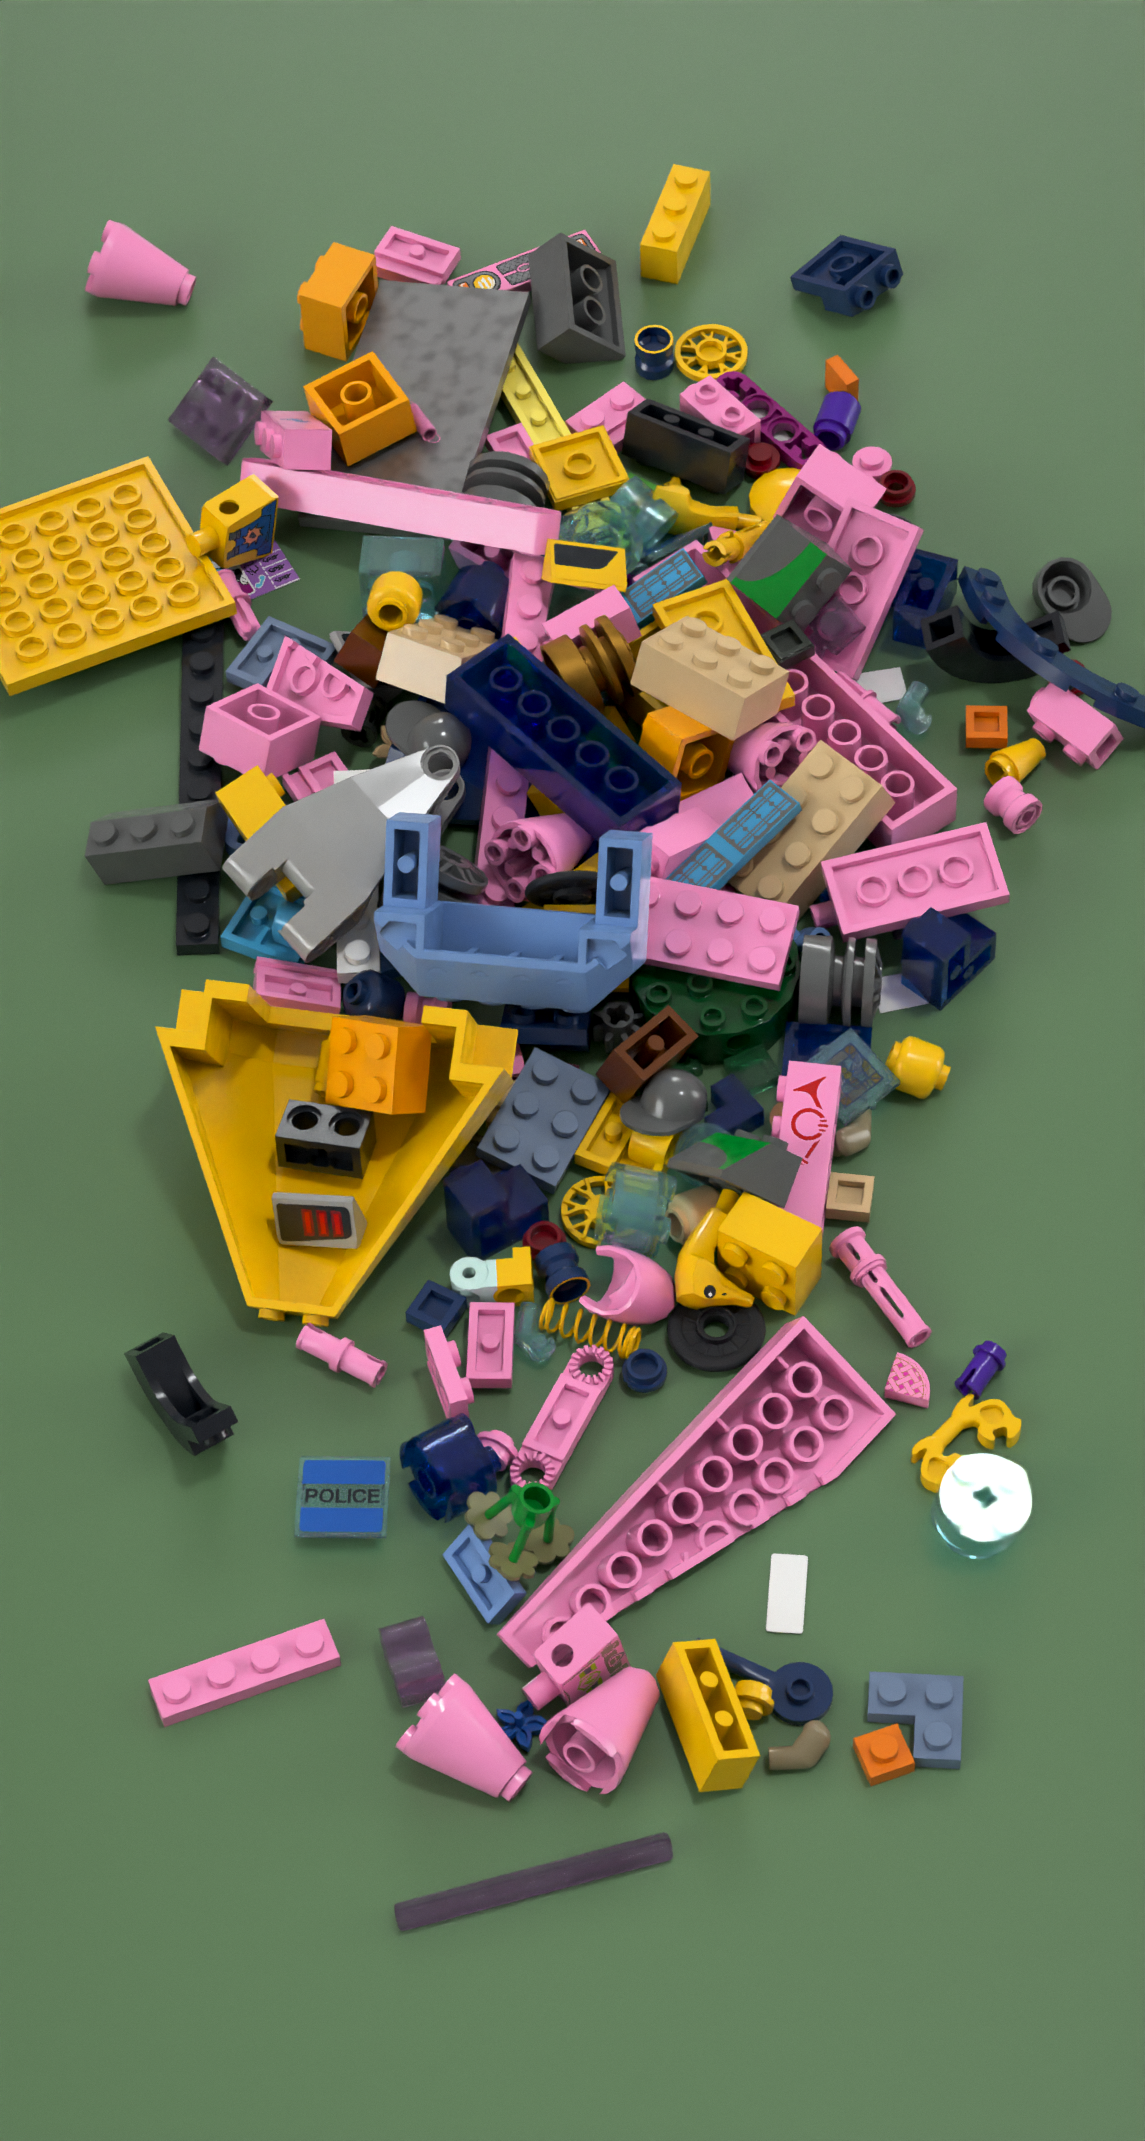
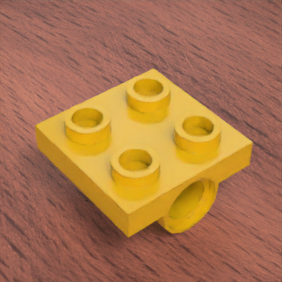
M611 1091L574 1154L575 1164L616 1180H622V1182L654 1194L669 1169L666 1167L669 1158L678 1153L691 1127L669 1136H650L635 1132L625 1126L620 1120V1108L623 1103Z

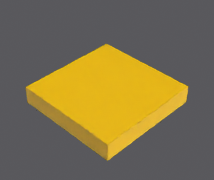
M604 425L529 446L531 461L538 464L547 474L550 483L547 495L554 510H564L631 490L630 479Z

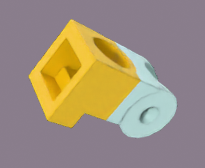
M530 1246L512 1248L513 1258L486 1261L476 1257L459 1259L450 1269L452 1291L467 1297V1308H470V1302L515 1303V1306L535 1305Z

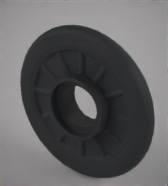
M576 870L544 875L527 885L525 896L529 902L540 907H544V905H596L598 872Z
M754 1302L752 1307L748 1308L725 1305L697 1310L678 1303L672 1310L667 1325L669 1343L676 1355L688 1365L708 1372L730 1371L748 1363L759 1352L766 1333L764 1317ZM712 1322H721L729 1330L721 1337H712L706 1334L704 1328Z

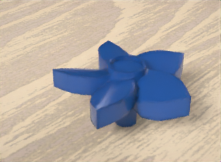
M529 1700L520 1703L515 1713L506 1709H496L499 1721L505 1725L502 1729L510 1740L516 1737L518 1746L529 1752L532 1745V1735H540L541 1729L547 1720L539 1715H534L533 1706Z

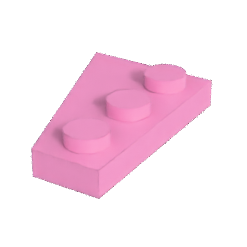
M286 635L267 685L268 689L321 716L320 725L361 731L374 695L373 692Z

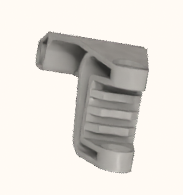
M432 746L349 777L296 802L283 806L225 861L223 870L251 901L264 895L285 876L306 898L303 901L304 907L278 932L304 962H311L336 943L362 919L375 889L384 877L387 819L399 812L441 815L442 835L466 796L465 783L460 775L459 758L456 752L449 746ZM445 756L451 759L453 767L452 770L442 769L431 773L429 771V764L435 757ZM454 783H457L459 787L457 795L450 800H444Z

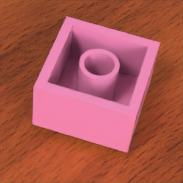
M819 444L797 474L773 518L778 514L828 544L848 497L875 508L885 493L886 488L876 482L872 476L861 472L843 460L839 454Z
M256 683L206 706L199 750L213 757L217 763L229 766L242 774L258 765L265 776L273 773L277 778L314 760L321 716Z

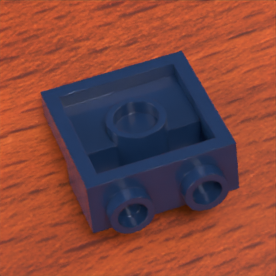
M840 235L791 275L790 279L794 290L821 297L825 310L854 317L863 310L872 308L876 297L881 293L886 292L889 288L897 287L904 274L895 248Z

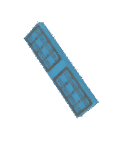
M682 548L626 588V592H620V594L631 608L639 630L655 621L652 613V604L701 588L708 582L685 549Z
M769 779L677 867L666 880L720 890L802 811L800 803Z

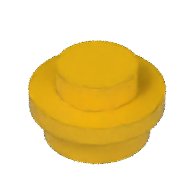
M740 1680L736 1682L735 1691L746 1719L759 1720L762 1716L773 1712L775 1703L771 1698L772 1689L753 1680Z

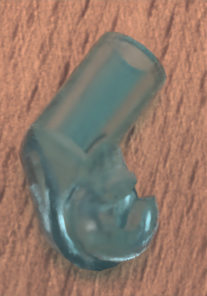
M913 681L896 707V714L900 716L905 730L915 735L925 733L932 723L931 714L925 716L923 713L925 709L920 708L929 694V690L925 684L919 681Z
M523 1302L519 1307L514 1331V1343L531 1361H547L554 1353L556 1343L552 1336L547 1338L544 1333L538 1330L542 1308L533 1302Z

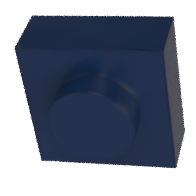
M427 1280L405 1312L406 1322L422 1330L441 1325L445 1338H447L467 1308V1297L431 1280Z

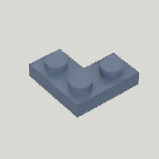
M268 616L226 670L227 682L243 689L256 683L267 688L285 635L330 665H333L338 652L333 643Z
M870 1671L867 1722L914 1724L913 1759L915 1767L960 1769L964 1676Z

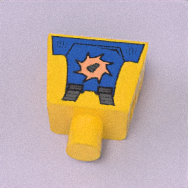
M256 475L248 476L205 502L201 511L200 530L186 537L188 550L195 557L207 554L219 567L225 569L272 554L279 496Z

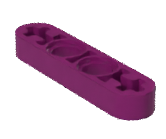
M730 371L721 374L716 379L726 390L730 389L729 392L750 411L755 408H762L769 412L765 417L759 418L761 420V442L771 444L777 448L780 453V460L789 468L802 469L819 444L826 448L822 441L743 373ZM783 430L794 434L787 441H780L773 437L777 432ZM802 453L807 457L804 460L802 459Z

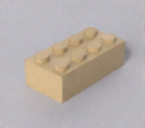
M821 739L781 787V789L800 803L802 811L726 883V885L735 888V893L798 905L800 910L798 921L826 888L821 871V862L854 854L895 804V801L881 784Z

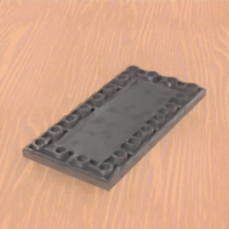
M381 280L352 361L373 351L408 397L410 404L415 403L419 406L436 429V434L438 435L428 442L417 431L348 467L332 446L331 470L463 493L462 489L470 461L482 452L531 303L529 292ZM299 512L298 515L299 524L303 527L447 541L453 540Z

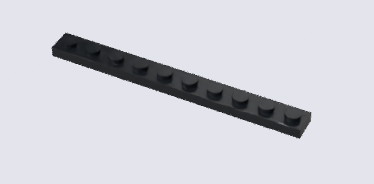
M224 619L183 633L179 804L217 799L215 793L222 789L223 765L217 763L213 757L200 751L199 744L206 706L224 699ZM221 868L220 871L177 876V955L220 954Z

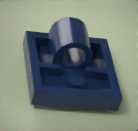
M505 1004L500 1027L518 1029L517 1044L550 1045V1051L589 1052L593 1008L587 1013H569L558 1008L526 1009L522 1008L521 1005Z

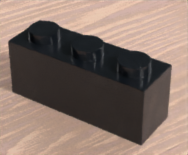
M647 398L627 413L621 454L635 459L640 465L653 466L670 473L672 477H679L681 480H688L701 485L708 492L725 495L744 480L750 438Z

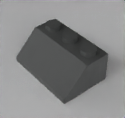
M560 232L528 255L537 350L564 364L621 360L626 354L616 261Z
M218 799L112 812L90 823L85 858L104 885L220 871L229 817L220 806Z

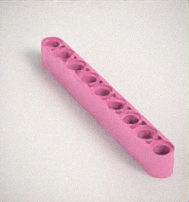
M243 458L241 462L240 481L252 474L256 475L279 496L278 508L538 555H545L547 538L559 540L561 512L553 509L332 470H283L270 459Z

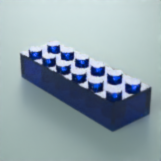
M509 633L446 675L445 708L596 841L599 842V837L609 830L640 832L647 826L652 827L679 813L682 783Z

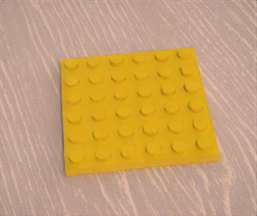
M148 456L0 508V680L9 696L237 614L236 603L208 555L204 554L200 557H195L188 550L186 537L193 533V530Z

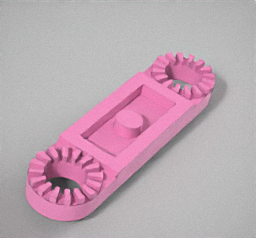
M585 1345L583 1349L578 1348L576 1353L571 1355L565 1370L560 1374L522 1442L518 1455L512 1461L509 1469L511 1486L517 1484L522 1488L528 1483H526V1480L522 1481L521 1473L528 1468H538L545 1473L543 1480L540 1479L539 1483L545 1485L550 1490L554 1488L613 1380V1358L603 1347L597 1348V1345H592V1347ZM587 1362H597L604 1369H602V1373H598L597 1377L596 1375L585 1377V1374H581L579 1368Z

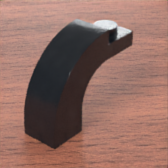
M958 605L920 620L926 652L939 668L954 677L970 682L992 684L1014 682L1039 675L995 640L999 633L997 630L984 629L972 624ZM1058 610L1026 623L1040 637L1054 642L1059 648L1058 651L1062 654L1071 651L1065 621Z
M162 1332L124 1353L151 1405L171 1434L189 1453L196 1456L234 1435L231 1426L238 1423L232 1407L215 1401L206 1392L191 1369L175 1335Z

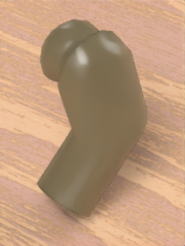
M818 1720L809 1721L805 1724L803 1731L792 1746L768 1747L769 1770L808 1769L815 1766L830 1745L831 1734L827 1726Z

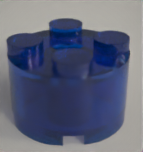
M484 561L482 565L464 566L455 574L436 605L434 612L458 620L457 626L471 630L472 627L490 630L495 633L494 639L501 641L509 578L504 575L503 569L498 564L491 561Z
M464 1413L445 1419L406 1440L400 1446L399 1456L402 1469L410 1466L415 1478L408 1485L421 1507L437 1521L445 1517L444 1523H448L465 1514L469 1510L467 1498L473 1492H481L484 1495L489 1492L497 1493L495 1473L501 1470L500 1459L492 1447L483 1446L475 1434L471 1420Z

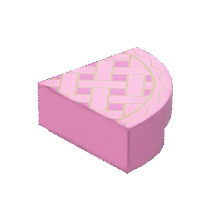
M897 1352L885 1386L884 1397L928 1409L930 1384L925 1371L912 1358Z

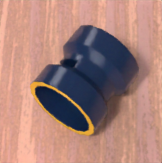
M649 325L641 328L636 333L634 339L636 372L647 380L664 379L671 374L674 368V356L672 353L674 348L673 335L667 328L660 325Z
M567 1242L549 1245L541 1250L534 1259V1267L538 1276L546 1280L545 1291L549 1299L553 1297L555 1304L558 1305L578 1300L588 1292L591 1286L586 1271L578 1267L579 1256L574 1246Z

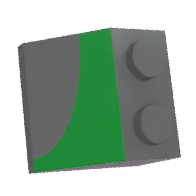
M777 514L727 577V580L775 619L782 623L793 619L804 632L852 569L829 544Z
M737 1129L734 1136L718 1132L669 1158L666 1167L704 1185L711 1186L719 1192H722L725 1188L735 1191L740 1198L745 1191L777 1207L785 1208L803 1158L787 1151L788 1143L781 1139L763 1135L761 1140L760 1137L752 1133Z

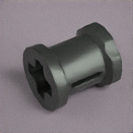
M374 694L361 731L354 732L353 730L341 729L344 739L355 746H372L377 739L378 733L376 728L378 723L386 717L388 711L386 702Z

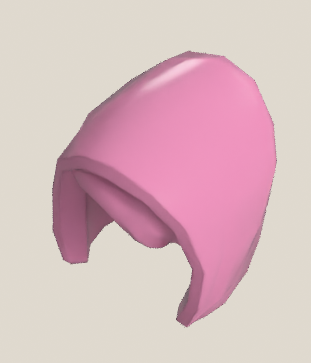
M602 1245L596 1247L597 1255L613 1258L614 1269L608 1290L600 1301L595 1302L585 1295L580 1297L579 1302L590 1313H596L602 1318H611L614 1322L633 1326L653 1324L669 1315L675 1307L676 1290L672 1276L663 1267L641 1253L620 1246Z

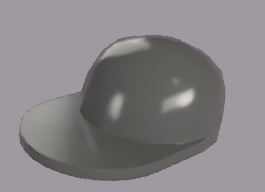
M1060 557L1046 563L1036 573L1032 583L1034 601L1045 614L1059 611L1065 621L1068 640L1077 643H1088L1098 639L1105 633L1111 621V605L1092 572L1082 562L1074 558Z
M417 700L399 703L387 715L385 729L388 738L406 756L432 746L445 745L456 752L460 762V769L467 761L471 750L472 737L469 726L459 716L441 712L431 704ZM437 756L430 762L429 771L434 773L442 769L452 770L453 762L448 757Z
M664 1069L656 1073L646 1083L641 1095L622 1105L619 1115L620 1120L625 1126L641 1134L650 1136L674 1135L699 1123L704 1118L707 1105V1091L703 1082L693 1074L680 1069Z

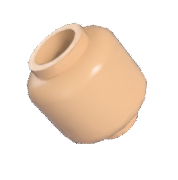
M702 1185L674 1195L669 1201L664 1214V1223L669 1236L674 1241L684 1245L690 1233L711 1207L715 1208L720 1193L711 1186Z

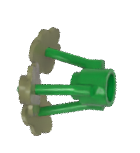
M530 1482L522 1488L514 1484L511 1486L508 1494L502 1499L495 1492H489L486 1495L481 1492H473L467 1498L469 1510L465 1512L464 1519L469 1525L474 1526V1533L480 1540L488 1541L494 1536L497 1538L504 1537L508 1533L507 1524L512 1521V1518L521 1527L515 1542H509L507 1545L501 1542H494L488 1550L490 1554L489 1565L497 1569L507 1580L518 1581L521 1577L531 1579L534 1577V1568H536L538 1563L549 1565L555 1561L556 1557L564 1559L570 1553L568 1545L574 1541L575 1537L573 1529L568 1525H560L559 1520L555 1517L560 1499L554 1497L551 1490L543 1484Z

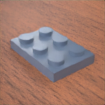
M535 1047L479 1143L475 1156L554 1194L574 1159L576 1150L611 1090L600 1079Z

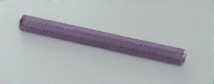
M662 1832L405 1900L394 1905L396 1923L400 1930L405 1931L665 1862L673 1858V1846L668 1834Z

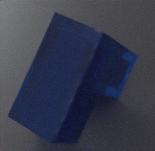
M733 1073L710 1086L711 1102L717 1110L704 1117V1133L707 1137L716 1132L734 1136L737 1129L751 1133L764 1125V1108Z

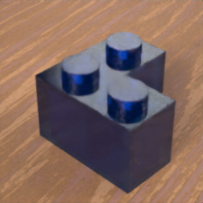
M916 548L891 604V607H894L893 640L926 649L920 620L950 608L957 592L958 559Z
M930 907L920 918L914 917L911 919L902 932L901 984L941 1011L995 959L997 933L967 913L945 917Z
M480 1159L468 1166L456 1168L448 1177L443 1179L447 1228L468 1257H476L484 1261L523 1240L524 1234L534 1223L549 1221L548 1200L521 1164L508 1171H499L493 1175Z

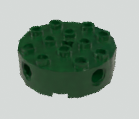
M794 940L792 941L780 991L643 964L630 975L631 1002L634 1014L643 1013L644 1024H646L669 1005L698 1035V1038L684 1054L687 1055V1061L704 1065L739 1063L769 1050L782 1037V1032L791 1024L792 1019L795 1018L799 1007L801 972L797 944Z

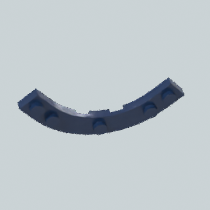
M964 566L957 580L967 605L979 623L987 625L989 622L999 632L995 640L1031 670L1065 692L1076 688L1095 700L1093 707L1121 720L1145 728V695L1139 694L1135 688L1121 682L1115 684L1066 657L1058 651L1059 648L1054 642L1040 637L1022 620L1012 607L1001 579L996 573L986 568L975 570Z

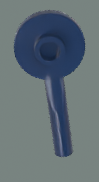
M719 1647L728 1672L746 1680L761 1682L772 1689L771 1698L775 1703L773 1713L780 1720L791 1725L805 1726L809 1721L821 1720L830 1710L833 1700L832 1683L827 1674L819 1667L805 1662H793L782 1666L774 1672Z

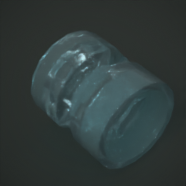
M634 476L625 482L611 497L602 511V515L618 530L626 528L628 530L627 538L643 552H647L668 533L676 522L679 513L662 498L654 500V491L638 476Z

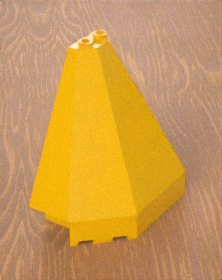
M206 979L204 992L181 989L176 1029L155 1026L246 1304L250 1308L259 1309L258 1318L284 1322L285 1314L303 1316L302 1324L307 1325V1323H311L317 1327H328L329 1318L338 1319L513 1084L512 1073L518 1029L478 1025L468 1010L424 1005L421 1023L432 1035L426 1113L390 1115L374 1112L377 1142L363 1179L278 1167L275 1134L289 1099L333 1105L325 1103L326 1098L313 1091L321 1042L327 1040L331 1032L332 1016L349 1015L270 1006L249 984ZM273 1193L353 1196L368 1222L360 1246L357 1249L280 1244L277 1238L274 1219Z

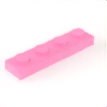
M321 1619L148 1679V1683L163 1725L167 1727L341 1666V1662L326 1621Z

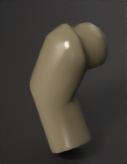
M856 1104L851 1107L850 1125L837 1130L835 1134L833 1157L850 1156L868 1147L871 1141L872 1109L870 1106Z

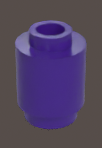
M844 391L830 392L824 397L813 425V432L828 450H840L850 441L861 413V405L858 400L850 393Z

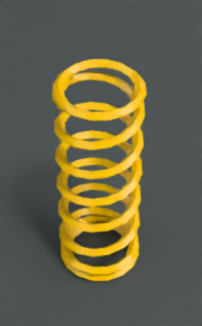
M554 1298L548 1299L542 1309L539 1319V1329L541 1331L546 1329L551 1334L559 1328L563 1339L570 1337L574 1333L576 1343L580 1344L588 1338L590 1347L592 1345H597L598 1347L603 1342V1348L606 1352L611 1353L617 1348L621 1359H628L630 1354L639 1347L642 1335L640 1327L636 1328V1326L630 1328L622 1346V1339L627 1328V1324L623 1323L616 1342L608 1350L607 1337L612 1325L611 1318L607 1320L604 1333L599 1341L593 1344V1329L598 1318L596 1313L592 1316L586 1334L579 1340L578 1327L584 1312L583 1308L578 1310L575 1323L566 1335L563 1332V1326L569 1304H564L561 1317L552 1330L549 1329V1323L555 1308Z

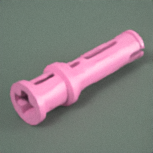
M851 1227L843 1231L830 1244L829 1251L832 1256L842 1260L851 1272L850 1280L854 1285L861 1288L865 1287L884 1315L903 1337L909 1348L917 1347L925 1342L931 1335L932 1330L923 1322L906 1296L886 1272L887 1262L885 1258L880 1254H875L865 1241L866 1234L861 1227ZM856 1252L860 1256V1260L855 1256ZM888 1295H890V1297L902 1311V1313L904 1314L903 1317L900 1316V1314L888 1300Z

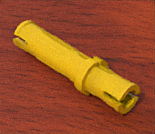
M761 521L735 533L729 530L720 534L717 540L709 541L704 545L703 549H710L707 552H702L704 561L712 567L723 565L728 561L731 564L741 561L770 522Z

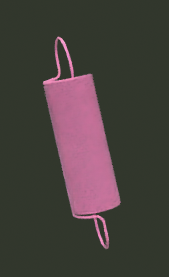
M412 403L410 405L417 431L425 441L430 442V440L438 435L436 434L437 431L419 406Z

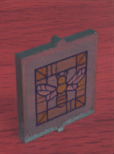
M852 1028L828 1046L821 1045L819 1053L807 1061V1063L841 1066L842 1085L837 1119L844 1127L868 1109L875 1110L877 1102L900 1085V1080Z

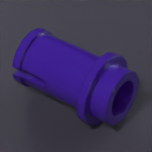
M984 1341L982 1345L975 1346L973 1349L974 1357L961 1376L954 1382L956 1389L964 1396L970 1394L972 1390L974 1400H978L996 1371H1002L1005 1368L1006 1363L1004 1360L1007 1354L1003 1348L992 1341Z

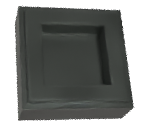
M793 619L761 634L776 663L784 669L815 655L814 644Z

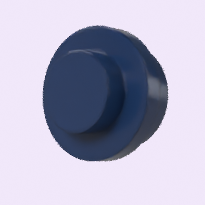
M639 1349L631 1353L628 1359L625 1360L622 1367V1377L625 1384L634 1391L641 1393L653 1392L659 1389L666 1381L667 1365L664 1359L655 1351Z

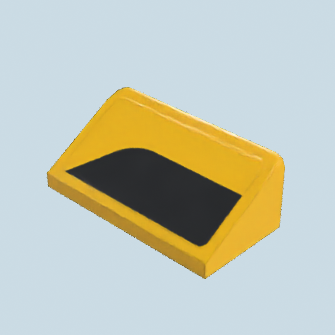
M547 538L541 579L551 583L604 590L615 585L618 591L626 592L625 549Z

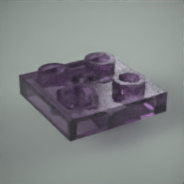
M213 356L168 421L228 466L255 428V423L261 420V411H267L273 401Z

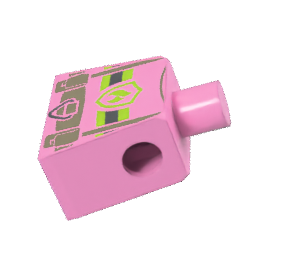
M589 1602L536 1649L533 1656L541 1673L521 1688V1690L538 1711L557 1696L569 1706L622 1669L631 1666L618 1634Z

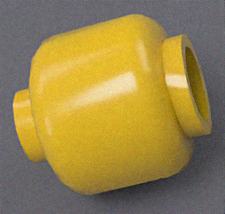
M390 571L377 578L373 583L367 600V613L371 621L378 628L388 632L402 628L404 624H414L423 602V592L418 581L411 575L400 571Z
M908 1036L901 1043L894 1042L887 1057L883 1073L888 1074V1083L892 1088L917 1098L925 1099L931 1094L933 1089L940 1091L943 1089L951 1067L943 1064L945 1052L941 1047L919 1038Z

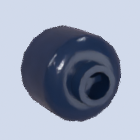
M371 969L363 970L355 975L344 988V1012L349 1016L367 1015L400 1021L404 1013L405 990L400 982Z

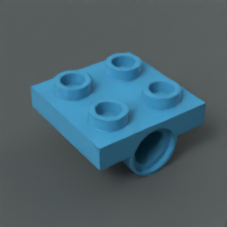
M276 885L256 900L251 901L246 896L220 936L222 947L253 959L259 956L304 964V960L281 936L278 930H282L283 926L304 907L303 901L306 898L302 896L293 903L286 901Z

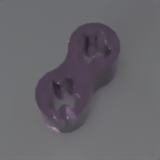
M424 1616L378 1628L383 1654L401 1707L405 1708L425 1702L433 1693L438 1695L446 1682Z

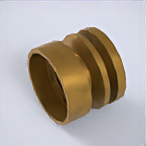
M601 615L594 619V627L598 638L587 624L579 627L580 639L583 645L579 648L567 634L540 646L543 661L558 694L580 724L604 712V704L600 692L605 690L616 704L625 701L621 684L631 697L643 692L630 684L636 664L634 654L624 636L615 628L606 615Z

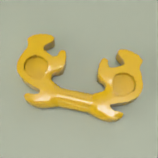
M968 1394L956 1404L951 1417L932 1435L923 1438L914 1445L911 1452V1462L914 1464L923 1458L920 1480L924 1488L944 1495L948 1501L959 1499L968 1492L969 1478H956L958 1474L968 1475V1461L957 1453H952L950 1456L943 1455L945 1447L964 1429L976 1427L978 1429L977 1440L981 1445L990 1450L995 1448V1438L1000 1436L1006 1437V1446L1008 1448L1013 1447L1017 1443L1021 1435V1419L1014 1417L1003 1401L989 1399L973 1406L974 1395Z

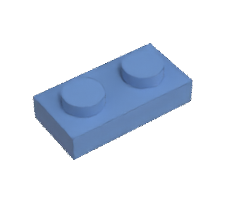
M468 1524L442 1555L487 1624H501L527 1593L519 1581L505 1579L497 1569L489 1565L490 1554L488 1550L493 1543L492 1540H480L474 1533V1526Z

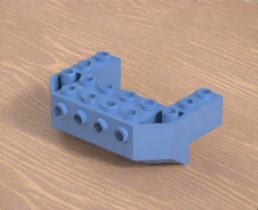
M399 812L386 820L383 906L374 911L378 946L383 955L419 996L437 997V1000L446 1002L470 1000L479 1001L480 1004L491 1006L514 1004L521 1005L522 1008L545 1009L547 1007L563 1009V1011L569 1013H587L646 962L653 833L609 830L599 837L596 914L438 901L441 815Z

